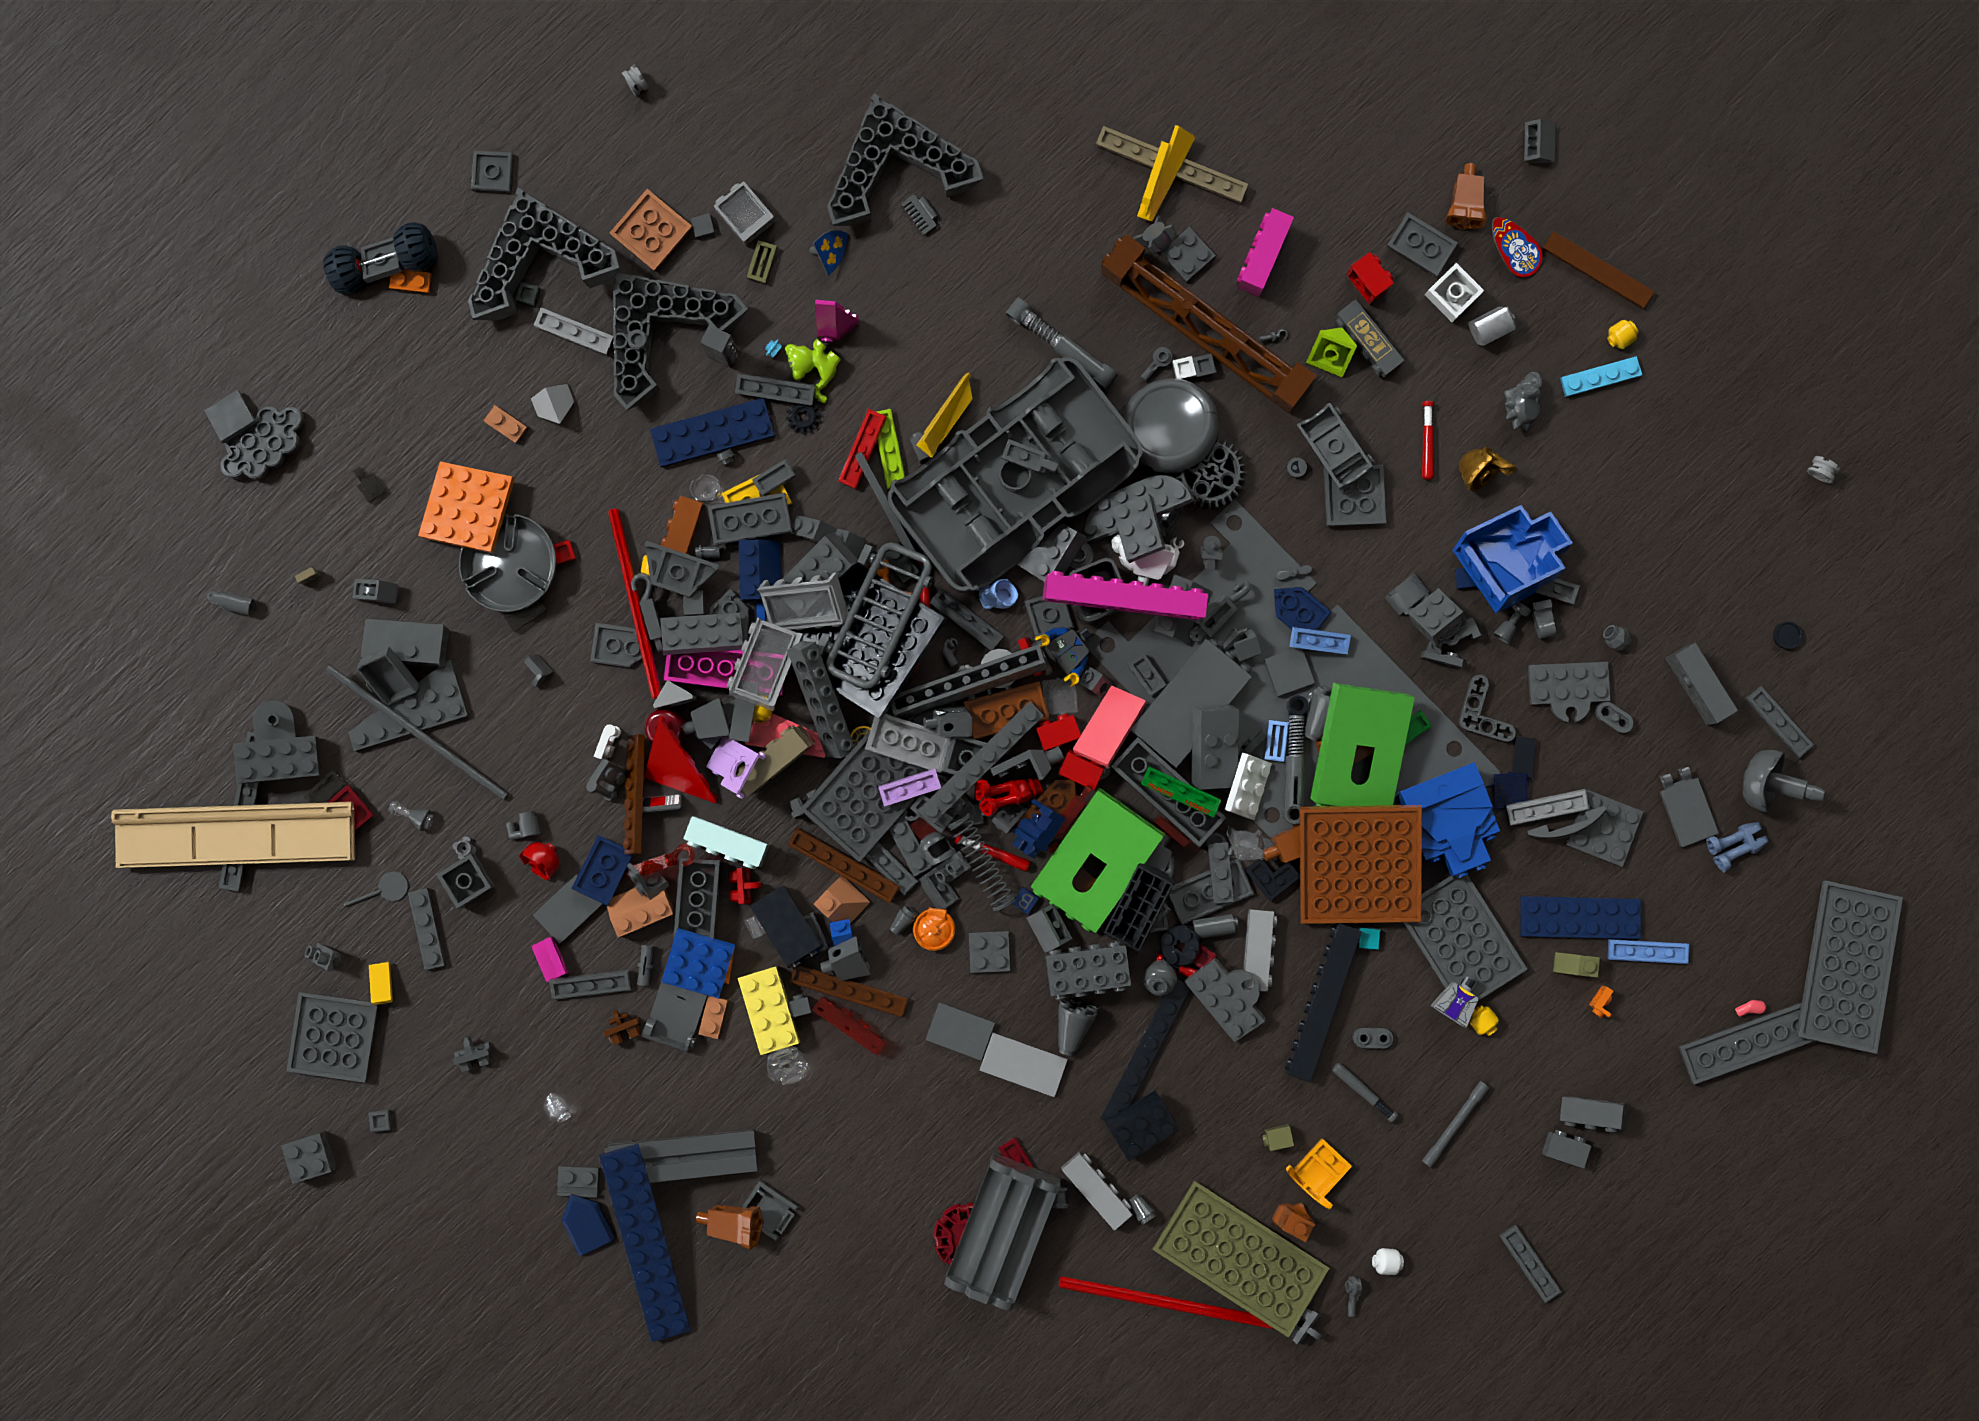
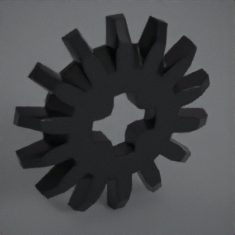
M792 403L790 404L792 411H786V413L791 414L790 417H786V420L792 421L788 424L789 427L795 425L794 432L800 428V434H803L804 429H807L808 433H810V426L814 429L817 428L814 422L820 423L816 416L821 415V412L815 413V410L819 408L817 405L812 407V405L797 403L796 406ZM806 411L807 417H809L808 420L799 421L800 417L798 414Z

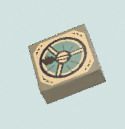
M310 567L295 575L298 583L304 585L319 577L320 574L317 569Z

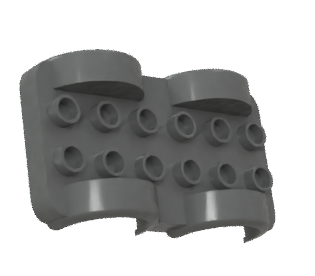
M1071 357L1054 358L1046 369L1020 392L997 407L992 408L990 406L986 416L967 431L960 430L956 432L951 442L927 463L900 480H893L891 489L888 492V502L893 514L930 559L948 585L959 593L977 591L999 578L1020 562L1040 544L1044 534L1065 518L1071 519L1078 516L1135 471L1141 459L1142 444L1077 360ZM1008 439L1045 452L1046 455L1050 456L1049 461L1058 464L1056 472L1045 470L1044 473H1038L1001 459Z

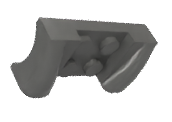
M1328 403L1317 414L1298 423L1297 426L1342 491L1373 471L1375 462L1370 454L1365 455L1341 420L1343 415L1338 407L1333 408L1331 403Z

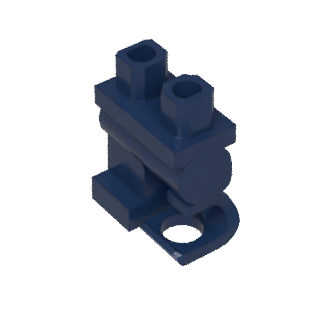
M1033 799L1031 801L1032 804L1040 808L1039 812L1042 814L1033 813L1032 818H1024L1020 821L1018 828H1015L1013 831L1017 838L1012 845L1035 859L1040 850L1046 853L1047 845L1051 843L1066 818Z

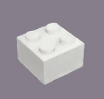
M1456 263L1426 292L1425 296L1453 322L1484 290Z

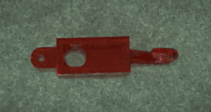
M1089 784L1081 795H1075L1062 812L1061 816L1066 819L1056 834H1063L1087 803L1085 798L1093 789ZM1054 843L1051 848L1047 849L1046 853L1055 852L1059 844Z
M683 843L677 846L672 853L664 854L632 866L641 876H645L677 865V857L682 850H686L689 854L688 860L683 861L682 865L688 866L693 862L695 852L689 844ZM626 871V872H625L626 877H629V876H628V873H629L630 871Z

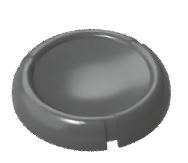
M1167 378L1145 385L1129 400L1122 416L1142 444L1143 451L1139 464L1146 468L1147 466L1152 467L1153 471L1180 472L1197 465L1210 453L1219 433V416L1214 402L1201 387L1183 379Z
M516 514L514 516L504 515L494 553L462 547L459 557V573L461 581L466 584V591L482 606L500 612L523 610L539 601L551 586L557 567L555 548L546 531L535 521Z

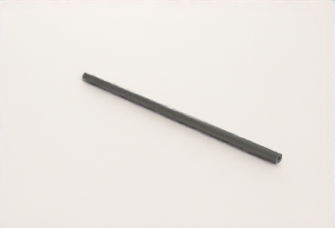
M329 665L325 671L502 800L508 795L500 787L333 666Z

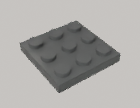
M1383 464L1373 465V471L1342 491L1332 479L1327 469L1323 468L1326 526L1386 524Z
M1586 790L1589 810L1605 806L1606 813L1586 830L1569 836L1566 846L1623 867L1644 811ZM1589 810L1579 811L1574 824L1588 820L1585 812Z

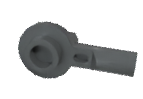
M1166 347L1156 349L1153 353L1152 364L1140 377L1147 381L1158 367L1161 368L1169 365L1172 361L1171 351Z
M1350 1276L1345 1283L1346 1291L1349 1293L1347 1315L1354 1317L1356 1315V1301H1358L1361 1294L1362 1284L1359 1278Z

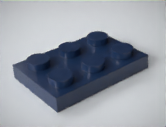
M598 835L571 889L608 906L633 855H625L623 846Z

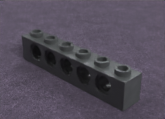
M801 641L787 649L788 655L826 757L843 758L854 748L853 741L817 643Z

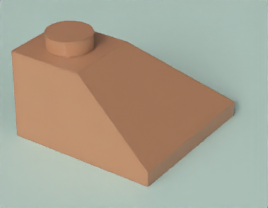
M840 876L820 896L814 905L832 922L849 919L851 923L867 907L870 901L846 878Z

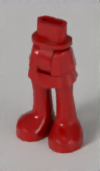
M1014 779L994 786H990L987 780H978L975 783V796L977 801L982 800L980 809L986 816L994 815L998 808L1010 804L1018 805L1019 803H1025L1029 799L1035 798L1036 795L1043 793L1038 779ZM1002 793H1007V796L996 799L989 798Z

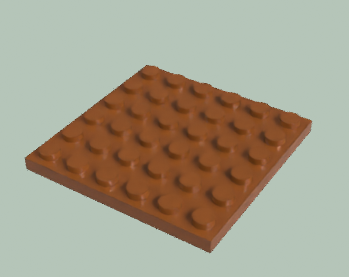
M1422 806L1300 807L1301 924L1421 922Z

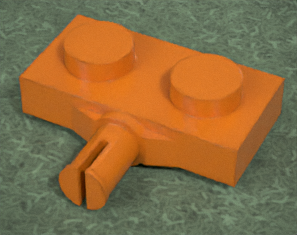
M402 269L403 272L391 275L390 289L430 293L432 273Z

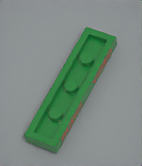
M1149 766L1141 782L1142 785L1213 818L1221 802V799Z

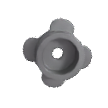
M463 837V840L453 844V849L458 854L460 860L469 854L476 853V848L472 846L469 837Z

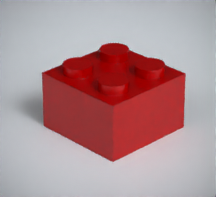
M1371 252L1351 265L1346 273L1347 277L1369 305L1387 293L1394 284L1390 272L1384 271L1381 267L1380 259L1375 254L1372 255Z

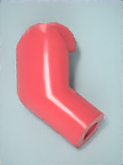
M1751 1000L1735 1008L1739 1017L1748 1013L1761 1014L1765 1012L1766 1005L1763 1001Z

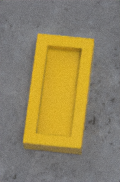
M385 962L369 965L371 1003L378 1005L393 1002L391 964Z

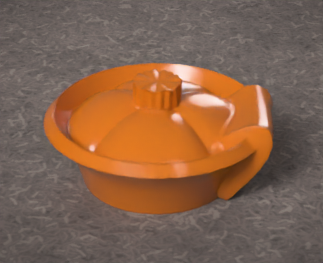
M929 907L928 910L922 912L916 918L913 926L914 937L918 944L927 950H941L947 947L953 940L955 924L947 910Z

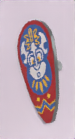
M1494 218L1492 221L1493 238L1508 270L1519 277H1527L1534 274L1542 262V250L1539 244L1514 222L1505 218Z

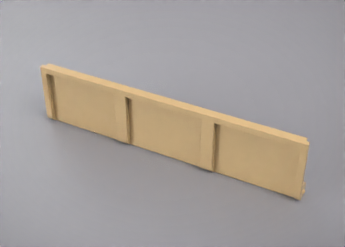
M353 802L113 810L111 819L115 825L116 868L355 860Z

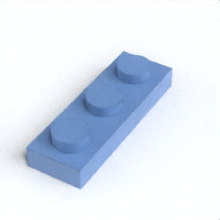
M1292 627L1290 647L1348 654L1351 635Z

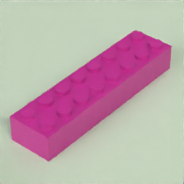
M1052 571L1044 580L1042 601L1192 620L1206 618L1208 594L1203 593V589L1191 588V590L1183 591V587L1171 586V588L1167 589L1163 588L1164 585L1155 583L1143 586L1144 582L1132 581L1126 584L1123 583L1124 580L1113 578L1110 581H1103L1104 577L1092 576V578L1086 579L1082 574L1064 576V572Z

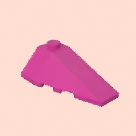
M815 300L817 337L821 339V342L833 343V341H838L859 324V316L852 314L850 310H844V306L836 301Z

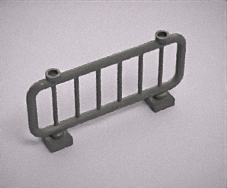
M892 542L881 546L878 552L872 546L865 544L857 562L869 571L836 640L823 633L817 644L821 657L827 659L826 667L830 674L865 689L876 686L881 677H888L890 667L887 664L923 588H930L933 582V577H930L932 563L927 556ZM893 550L922 562L924 570L921 576L882 561L885 554ZM880 565L917 579L918 582L913 593L909 594L874 579ZM872 582L909 597L910 599L904 612L865 597ZM863 600L900 615L901 618L896 629L892 630L857 615ZM854 619H859L892 633L893 635L887 648L849 633ZM846 636L883 651L884 654L879 665L875 666L840 651ZM840 654L875 669L876 671L872 679L865 681L835 668L834 661L837 655Z

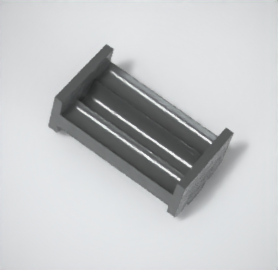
M993 1152L952 1262L946 1272L944 1285L952 1290L965 1293L969 1298L984 1304H993L998 1308L1012 1311L1056 1194H1058L1060 1178Z

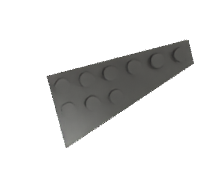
M451 659L445 663V668H437L419 681L420 685L416 693L395 701L388 706L421 731L469 716ZM380 710L348 732L355 752L411 734Z

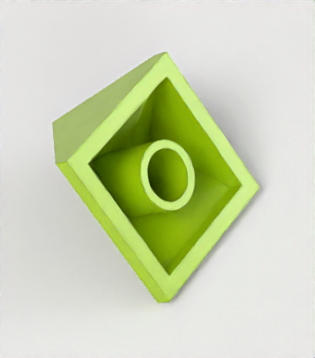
M1342 327L1321 330L1306 363L1343 377L1357 345Z

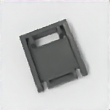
M760 1180L742 1208H748L747 1206L756 1192L762 1195L763 1198L757 1205L761 1209L762 1219L764 1220L761 1231L777 1241L779 1236L774 1233V1230L782 1234L795 1215L789 1208L791 1207L797 1211L799 1206Z

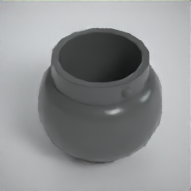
M1158 960L1154 961L1146 969L1143 981L1150 993L1156 996H1164L1174 990L1177 984V975L1169 962Z

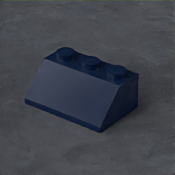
M739 540L740 600L742 602L762 601L761 594L757 589L763 581L768 580L769 585L773 586L781 579L780 541ZM780 595L773 596L774 601H782Z

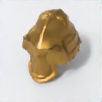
M1486 446L1482 449L1470 450L1464 454L1459 463V470L1467 489L1474 492L1488 484L1499 471L1508 476L1517 471V466L1503 459L1498 453H1494L1492 448Z

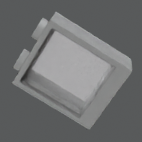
M743 181L741 184H735L730 189L731 192L728 195L719 197L715 202L714 208L746 246L775 222V218Z

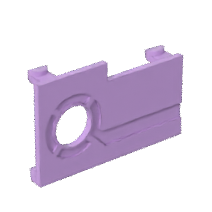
M722 737L720 744L715 749L706 767L711 769L712 773L723 776L724 779L721 785L736 793L737 797L743 799L745 795L740 791L758 758L764 760L766 754L762 752L758 754L738 743V740ZM742 762H745L743 773L736 777L737 767Z

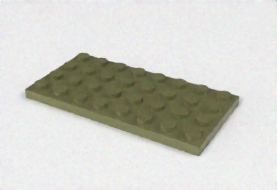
M1193 1181L1152 1249L1288 1338L1330 1269L1196 1181Z

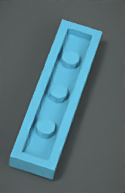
M1636 356L1560 378L1565 397L1640 377L1642 372Z

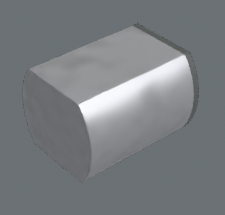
M1499 306L1468 322L1469 329L1476 343L1483 346L1517 329L1514 320L1515 316L1514 314L1512 315L1507 306Z

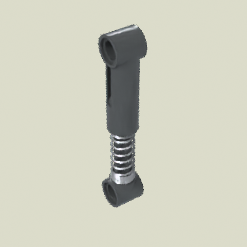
M1017 297L1005 312L1013 322L1018 325L1029 326V329H1033L1034 333L1037 332L1038 336L1041 335L1042 339L1050 342V345L1054 347L1053 350L1063 358L1071 357L1077 360L1102 390L1106 391L1118 374L1111 367L1101 363L1068 336L1057 334L1058 332L1053 331L1054 328H1049V325L1047 326L1045 322L1040 321L1041 319L1036 318L1037 315L1032 312V308L1022 299Z

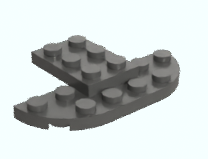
M1164 475L1152 476L1112 492L1099 500L1091 509L1084 528V536L1087 537L1085 542L1091 544L1119 532L1126 561L1129 563L1164 550L1165 545L1157 516L1194 502L1193 495L1179 480Z

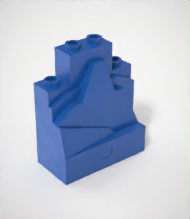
M1519 505L1465 531L1452 551L1494 612L1498 613L1534 594L1538 588L1558 578L1565 570L1562 560L1557 556L1565 553L1573 543L1551 512L1531 520L1529 513L1524 510L1522 505Z
M1475 762L1399 792L1396 796L1399 805L1422 806L1423 862L1429 861L1430 864L1441 860L1440 856L1442 855L1451 877L1457 875L1458 878L1468 875V870L1473 868L1479 871L1488 867L1486 863L1490 862L1491 859L1482 839L1487 842L1496 838L1495 834L1500 832Z

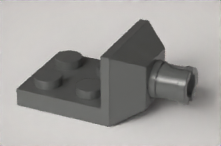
M1059 746L1046 752L1043 750H1028L990 768L993 777L998 776V778L1008 775V770L1013 767L1018 770L1026 766V761L1029 760L1038 780L1041 781L1051 770V766L1065 759Z

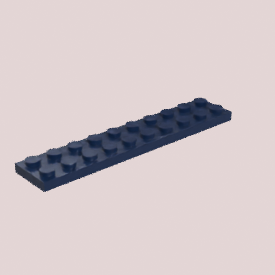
M639 1143L600 1154L599 1158L651 1342L691 1331Z

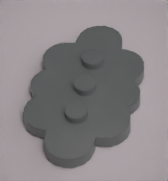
M271 406L260 409L255 418L256 424L225 443L228 454L221 461L222 473L231 479H238L247 475L251 479L258 480L266 476L269 468L281 466L285 455H290L299 448L300 438L297 432L304 425L302 412L294 407H287L280 412Z

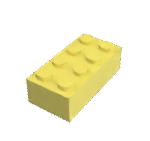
M778 966L739 977L738 981L760 1055L799 1044L800 1038L794 1018L791 1017L789 1001Z

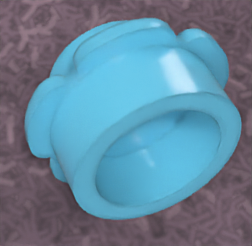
M771 340L765 347L766 355H770L773 358L782 347L778 343L779 340L775 342Z

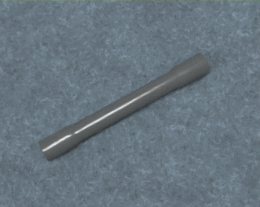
M1482 1081L1477 1084L1469 1099L1436 1144L1431 1147L1422 1162L1430 1168L1433 1167L1441 1156L1442 1151L1490 1087Z

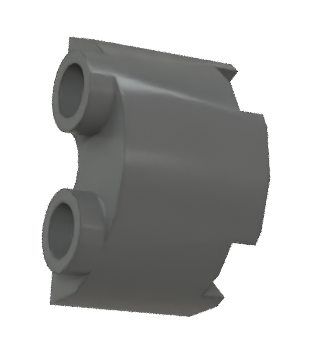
M1413 573L1384 598L1398 615L1403 612L1407 615L1414 608L1413 604L1418 600L1422 602L1430 594L1427 587Z

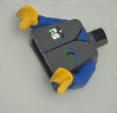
M1060 627L1052 628L1043 635L1037 636L1035 640H1042L1040 647H1045L1062 671L1068 675L1064 678V681L1066 682L1071 679V687L1076 685L1088 660L1087 654L1089 650L1085 643L1093 638L1091 633L1086 628L1079 634H1076L1073 629Z

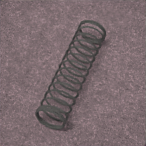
M966 813L952 820L947 826L948 828H951L950 831H952L959 826L972 822V824L965 830L954 835V838L962 833L976 829L970 836L959 841L957 844H960L970 838L980 836L976 841L961 849V851H964L973 845L983 843L978 849L966 855L964 858H967L979 851L987 850L980 857L969 862L968 864H972L977 860L990 856V858L985 863L972 869V872L978 870L979 868L985 865L994 863V865L991 868L977 875L975 878H979L988 872L998 870L992 877L982 881L981 883H979V885H982L991 879L1001 877V879L998 882H996L990 887H987L983 890V892H986L994 886L1005 884L1000 890L987 896L986 898L989 899L997 893L1009 890V892L1002 898L990 904L991 906L994 905L992 907V910L994 912L1002 910L1007 906L1011 905L1016 899L1012 895L1007 896L1011 890L1004 889L1007 885V882H1000L1003 879V875H997L1000 869H992L995 867L996 862H989L993 856L986 855L989 849L982 848L985 845V842L979 841L981 838L980 834L974 835L977 832L978 828H970L973 826L974 821H967L971 817L970 813Z

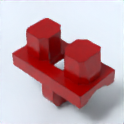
M737 868V870L729 872L730 883L737 882L738 890H731L730 901L738 902L739 904L752 903V888H761V882H751V868Z

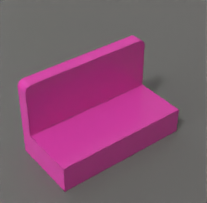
M553 937L546 938L532 945L533 952L547 982L550 979L569 973Z

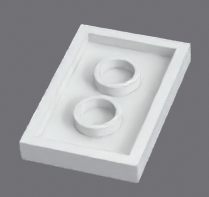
M1242 753L1225 807L1226 811L1255 820L1272 763Z

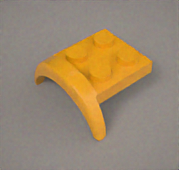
M1321 1138L1295 1168L1289 1164L1286 1171L1314 1200L1325 1208L1331 1209L1333 1205L1324 1197L1352 1166Z

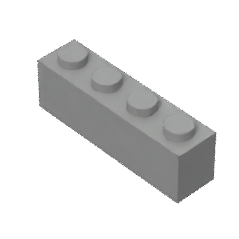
M1248 909L1243 970L1254 975L1250 980L1243 981L1244 986L1247 988H1252L1258 980L1261 991H1268V987L1272 985V975H1269V968L1273 967L1274 963L1271 947H1275V936L1272 935L1273 928H1276L1277 916H1274L1273 911Z
M1078 1152L1061 1169L1115 1231L1132 1216L1130 1211L1132 1207L1125 1199L1120 1200L1117 1196L1118 1190L1112 1184L1107 1185L1104 1181L1106 1177L1099 1169L1094 1170L1090 1165L1093 1163L1086 1154L1081 1155Z

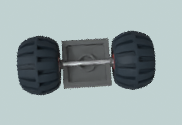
M413 222L401 226L392 238L361 247V254L354 247L337 246L325 255L323 266L331 287L340 294L348 295L362 290L367 283L403 272L402 265L409 271H425L436 262L438 253L430 230L421 223Z

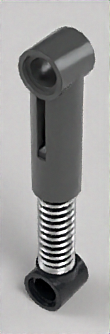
M1297 695L1290 698L1286 705L1288 715L1290 716L1289 722L1291 724L1289 725L1291 727L1289 729L1291 731L1289 733L1291 734H1289L1290 745H1288L1290 747L1288 749L1290 755L1286 757L1283 818L1289 824L1300 823V807H1304L1306 757H1303L1302 754L1304 752L1302 751V745H1304L1302 744L1304 742L1302 740L1304 738L1302 737L1304 735L1302 731H1304L1303 724L1305 723L1303 721L1308 709V701L1305 697ZM1295 700L1302 703L1300 711L1294 710L1292 706ZM1294 785H1296L1295 804H1293V801H1294ZM1291 809H1296L1299 812V817L1296 820H1292L1289 817Z

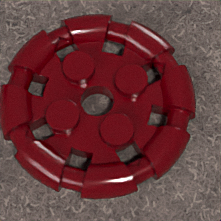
M967 1202L965 1205L958 1203L947 1208L942 1213L941 1219L936 1221L933 1231V1239L936 1242L934 1247L944 1263L946 1262L950 1265L953 1257L950 1255L957 1249L974 1205L972 1202ZM967 1212L968 1218L962 1219V1213ZM948 1221L953 1223L951 1228L947 1226ZM943 1238H948V1244L944 1243Z

